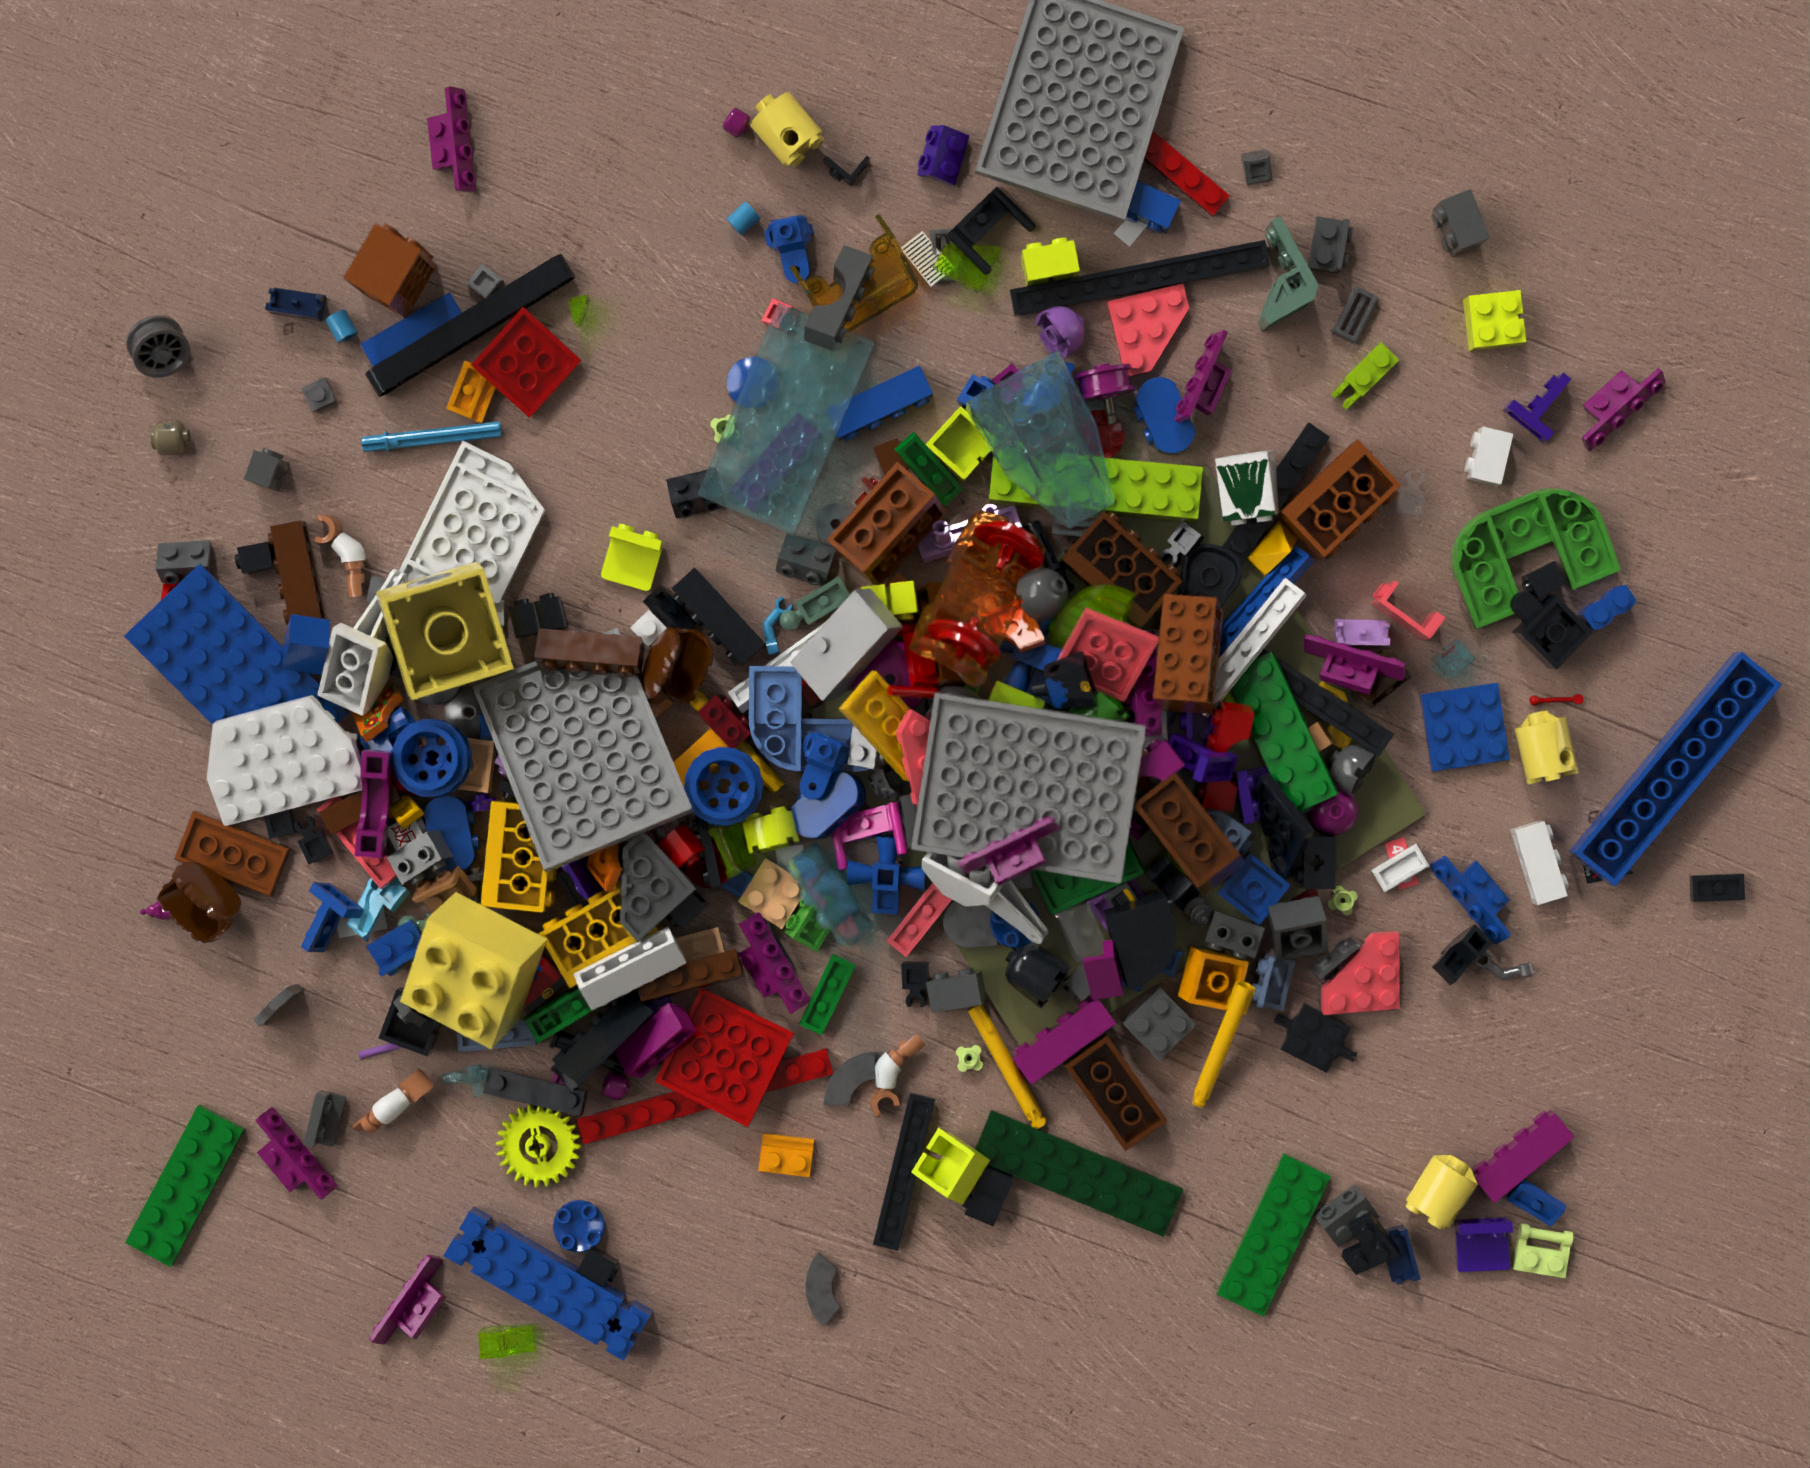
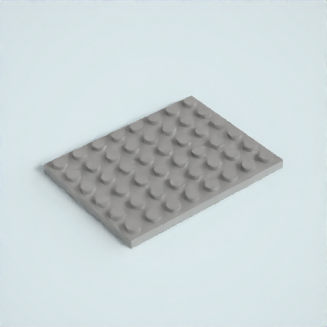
M1029 0L974 173L1124 223L1184 28L1102 0Z
M618 628L603 633L620 635ZM536 661L473 686L474 693L545 872L559 868L693 812L637 675H633V677H623L618 675V673L597 675L592 671L572 673L566 669L557 668L555 671H546L538 667Z
M935 692L911 849L963 858L968 853L979 852L985 849L993 841H1002L1010 837L1011 833L1018 829H1027L1033 826L1041 818L1053 817L1059 824L1060 829L1037 840L1047 863L1035 868L1036 870L1121 883L1146 725Z

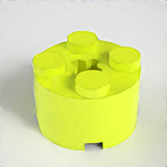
M783 806L771 809V814L762 816L760 813L749 815L745 819L746 821L742 823L749 854H755L754 849H761V853L788 847L790 846V840H794L795 844L799 843L800 840L792 811H787L786 807Z

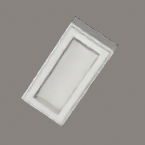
M1415 843L1371 869L1382 890L1387 892L1428 868L1429 864Z

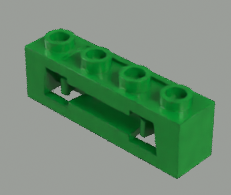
M578 985L524 1016L523 1019L536 1042L539 1043L593 1010H591Z

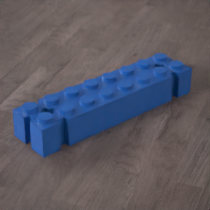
M473 1206L459 1228L464 1234L458 1233L453 1238L444 1257L460 1266L466 1261L473 1266L470 1271L593 1344L597 1345L600 1340L608 1344L606 1351L624 1361L637 1338L632 1333L634 1331L639 1334L641 1333L653 1310L634 1300L632 1305L623 1301L626 1294L607 1283L602 1287L576 1272L578 1266L504 1223L500 1222L497 1227L489 1223L492 1216ZM480 1239L485 1241L482 1249L477 1247V1242ZM615 1318L620 1320L617 1327L612 1326V1321Z

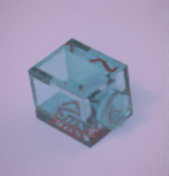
M1454 639L1431 658L1434 663L1432 668L1439 677L1445 676L1446 679H1451L1474 661L1475 658L1460 639Z

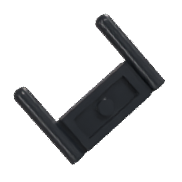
M997 186L946 235L984 275L990 274L992 267L972 247L1008 212L1028 232H1032L1036 228V224Z

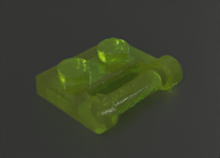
M739 822L728 826L716 825L708 829L709 835L714 837L727 868L725 872L728 878L734 877L757 864L754 854H749L743 827Z

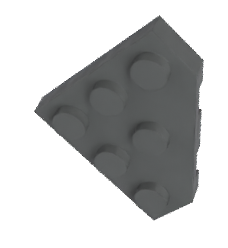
M647 832L638 834L623 848L620 923L639 942L697 889Z

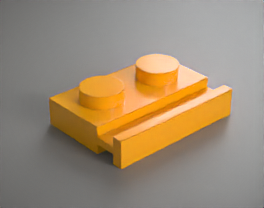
M465 360L445 409L482 423L495 387L470 365V362Z
M763 1132L758 1171L810 1177L815 1139Z

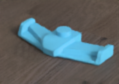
M398 877L383 890L370 878L358 902V905L364 911L360 918H350L347 926L368 942L369 936L384 907L386 906L392 912H395L410 894V891L401 885Z

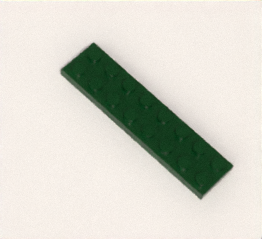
M992 1109L989 1112L975 1147L976 1151L990 1160L988 1165L1162 1237L1166 1233L1183 1188L1043 1130L1035 1129L1031 1125Z

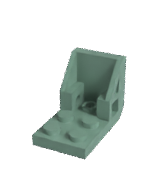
M1281 216L1272 220L1266 227L1267 233L1265 238L1270 247H1275L1280 256L1277 259L1284 271L1288 269L1289 272L1278 277L1277 281L1272 284L1258 320L1262 331L1309 306L1315 299L1319 286ZM1290 283L1294 284L1296 289L1292 288Z

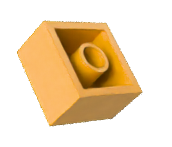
M1190 946L1178 996L1188 1003L1226 1010V1004L1235 982H1244L1249 962L1232 954Z

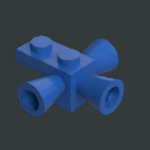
M1052 618L1042 622L1037 621L1044 638L1056 619ZM993 641L1000 651L1012 653L1011 658L1017 661L1003 683L1024 692L1028 688L1031 667L1044 671V666L1056 661L1062 652L1061 649L1045 643L1020 653L1017 647L1009 641Z
M877 835L880 861L876 860L873 866L849 860L847 866V886L872 883V913L898 915L900 885L925 891L927 875L921 869L922 866L901 868L902 862H896L898 854L894 836Z

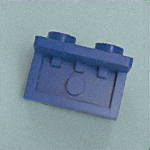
M412 918L366 946L380 968L378 973L381 977L385 974H388L389 977L403 969L402 966L409 960L413 963L422 933Z

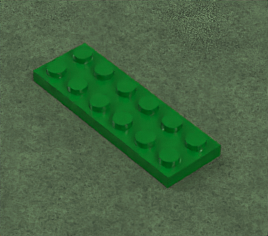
M1271 651L1256 658L1232 687V691L1238 704L1251 706L1254 712L1251 732L1273 779L1280 784L1287 797L1294 802L1297 810L1301 812L1339 793L1274 652Z
M200 1104L197 1105L125 1243L172 1267L245 1128Z
M1282 1153L1216 1291L1217 1295L1264 1317L1330 1180V1175Z

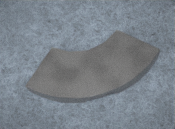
M875 1052L854 1056L835 1071L825 1090L824 1105H850L851 1095L856 1087L864 1081L875 1079Z
M817 1252L808 1268L805 1288L807 1301L812 1313L825 1326L841 1307V1304L834 1297L832 1290V1279L838 1268Z

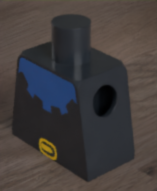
M1084 651L1046 664L1044 666L1043 681L1031 684L1034 698L1049 695L1054 709L1096 706L1097 690Z

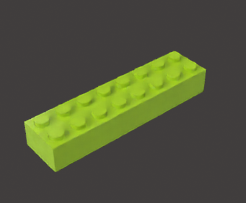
M994 448L989 503L1051 510L1060 508L1099 513L1104 511L1107 514L1111 511L1116 516L1197 523L1203 467L1050 453L1029 461L1019 450Z

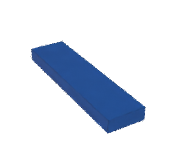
M449 292L360 345L374 367L458 316L462 311Z

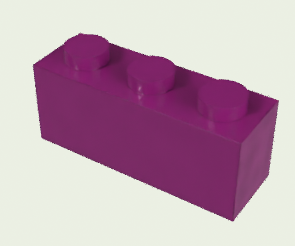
M668 1003L661 1006L652 1018L644 1021L639 1026V1029L630 1035L614 1052L626 1075L643 1078L697 1030L683 1006Z

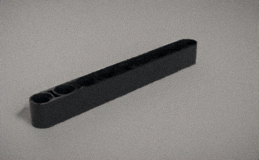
M562 254L556 255L374 366L365 373V376L378 397L384 396L511 319L522 307L527 309L571 282L576 276Z

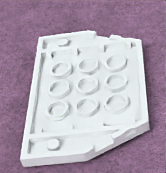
M462 441L399 571L400 573H406L408 575L407 582L478 562L484 568L494 603H500L546 510L510 463Z
M313 695L217 720L213 723L207 781L223 825L228 826L362 790L360 778L361 756L354 737L340 727L334 720L335 717L329 711L324 710L321 703Z

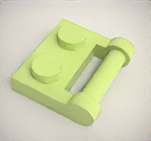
M1521 1223L1518 1230L1512 1268L1518 1271L1565 1278L1570 1248L1573 1243V1232L1564 1231L1561 1233L1531 1228L1529 1224ZM1534 1238L1561 1243L1560 1250L1526 1244L1527 1239Z

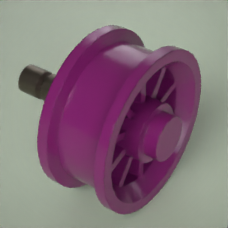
M1109 363L1094 366L1092 370L1074 375L1075 380L1080 382L1082 392L1079 402L1103 400L1108 425L1118 423L1113 398L1136 391L1135 386H1131L1128 370L1131 369V364L1112 366Z

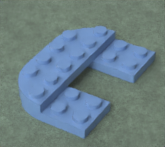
M749 666L750 732L757 748L772 763L787 770L805 771L808 763L802 745L806 735L816 731L845 742L850 746L853 724L848 719L801 718L802 676L793 666ZM888 674L885 677V681L888 684H893L895 676ZM812 739L810 740V743L808 745L809 749L813 741ZM843 764L842 769L839 771L860 772L870 768Z

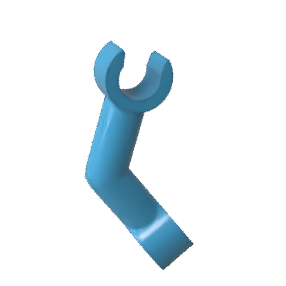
M783 597L776 600L775 609L762 624L769 655L779 653L773 626L780 619L783 612L792 610L793 607L791 604L786 610H781L779 604L784 599Z

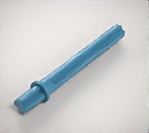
M500 422L391 434H388L386 431L383 435L362 437L361 445L363 452L379 450L390 452V449L496 438L502 436V426Z

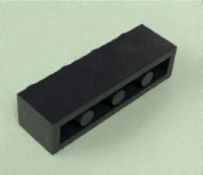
M695 567L671 588L675 592L672 597L682 608L687 605L693 611L690 616L700 627L703 624L708 627L711 632L707 635L717 646L722 643L728 649L725 654L735 665L740 662L744 666L766 645Z

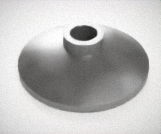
M473 687L461 688L446 703V721L457 726L467 738L480 737L479 716L482 710ZM468 707L474 710L472 717H467L465 714V710Z

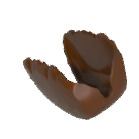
M667 627L661 632L652 644L645 659L642 672V684L645 695L650 700L659 697L662 690L666 696L679 703H690L691 700H695L697 690H699L706 679L708 666H711L713 663L714 649L710 644V639L704 633H699L698 630Z
M191 861L183 862L182 865L175 868L172 880L164 884L157 896L161 908L164 911H170V917L175 920L176 924L180 925L183 930L191 932V937L195 941H201L202 943L216 941L236 920L241 907L240 897L220 875L203 864Z

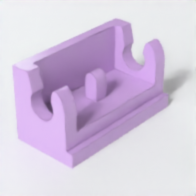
M1334 619V642L1345 643L1349 646H1390V637H1388L1390 623L1387 620Z

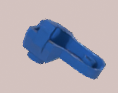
M804 215L770 222L764 232L766 243L780 253L785 277L792 283L801 284L805 282L811 273L807 247L811 242L810 235L814 234L812 224L808 223L807 217ZM796 267L800 268V272L798 274L795 273Z
M819 731L806 735L802 749L808 764L800 781V791L804 797L814 800L824 795L832 774L841 770L843 764H847L849 744ZM812 739L813 741L809 749L808 745L810 743V740ZM811 783H815V784H816V789H815V790H812V789H811V787H810Z

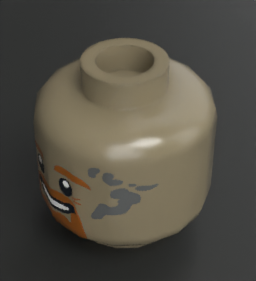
M180 421L158 422L150 432L151 446L160 455L182 454L185 452L186 445L191 444L190 430L185 429Z

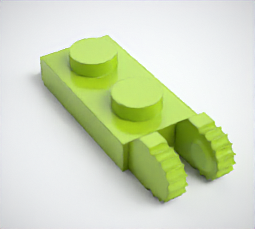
M1380 342L1343 379L1344 381L1330 395L1334 399L1339 397L1349 385L1355 393L1348 397L1342 405L1347 410L1359 397H1363L1399 359Z

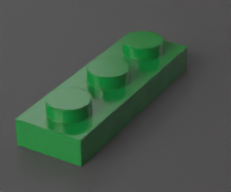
M912 432L894 449L919 480L937 496L944 507L963 490L916 433Z
M832 954L799 1025L817 1034H823L856 964Z

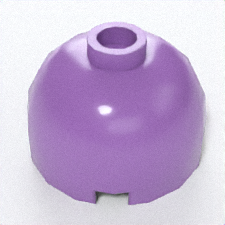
M1053 306L1036 316V327L1040 325L1042 329L1039 337L1053 356L1061 355V360H1064L1081 347L1084 342L1085 322L1079 313H1075L1065 306Z

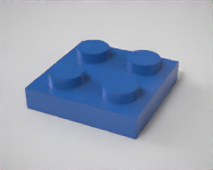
M1249 852L1244 858L1246 863L1228 878L1217 894L1259 926L1268 915V906L1277 904L1291 884Z

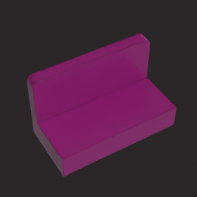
M1113 939L1102 941L1103 955L1083 959L1093 1000L1123 995L1122 975Z

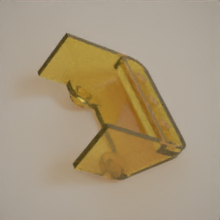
M880 214L876 215L875 218L883 235L876 238L869 248L870 254L873 256L872 267H875V272L870 282L866 281L864 285L866 289L861 302H856L854 318L851 323L847 322L844 327L846 328L845 335L910 297L918 288V281L895 235ZM794 265L789 267L812 309L814 306L832 304L843 295L841 287L835 281L828 285L827 281L821 276H813L804 281Z

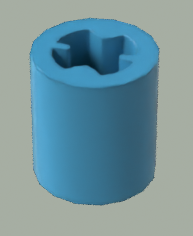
M746 201L726 218L740 236L745 234L761 219Z
M345 309L325 319L338 344L344 343L358 334Z

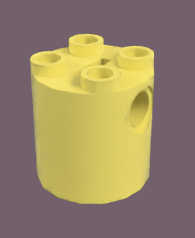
M785 92L776 99L769 94L756 105L755 108L759 113L752 120L750 127L783 166H798L805 159L803 154L810 148L812 150L817 149L825 141L822 137L823 131L790 92ZM797 133L798 141L793 145L792 137Z
M1548 710L1528 714L1520 727L1514 728L1527 784L1543 781L1542 777H1545V781L1559 779L1562 772L1564 776L1579 773L1566 717L1557 718L1550 714Z
M1433 1155L1413 1190L1406 1198L1408 1203L1405 1207L1417 1215L1425 1214L1429 1216L1428 1222L1440 1230H1445L1446 1227L1450 1228L1454 1219L1478 1185L1470 1166L1453 1155Z

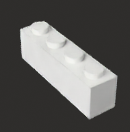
M666 927L574 973V976L591 1010H594L624 994L630 993L646 983L652 982L670 971L676 970L678 967L686 964V961L669 927Z

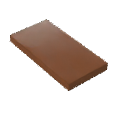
M193 811L174 860L182 863L198 862L214 870L225 880L272 897L291 848L235 826L223 825L222 821Z

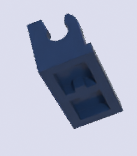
M275 287L269 289L270 302H267L265 310L269 313L322 321L325 295Z
M1403 1225L1385 1229L1400 1248L1399 1256L1386 1261L1391 1282L1403 1284L1405 1280H1421L1407 1229Z

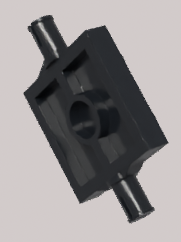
M1303 1003L1299 1013L1292 1020L1280 1013L1274 1019V1023L1287 1029L1286 1037L1280 1049L1326 1073L1338 1056L1351 1062L1357 1056V1052L1344 1047L1345 1038L1351 1026L1330 1015H1324L1320 1010L1306 1003Z

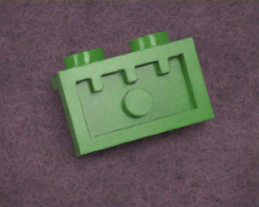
M810 888L802 896L800 905L794 915L789 917L784 932L792 939L817 952L844 908L815 889Z

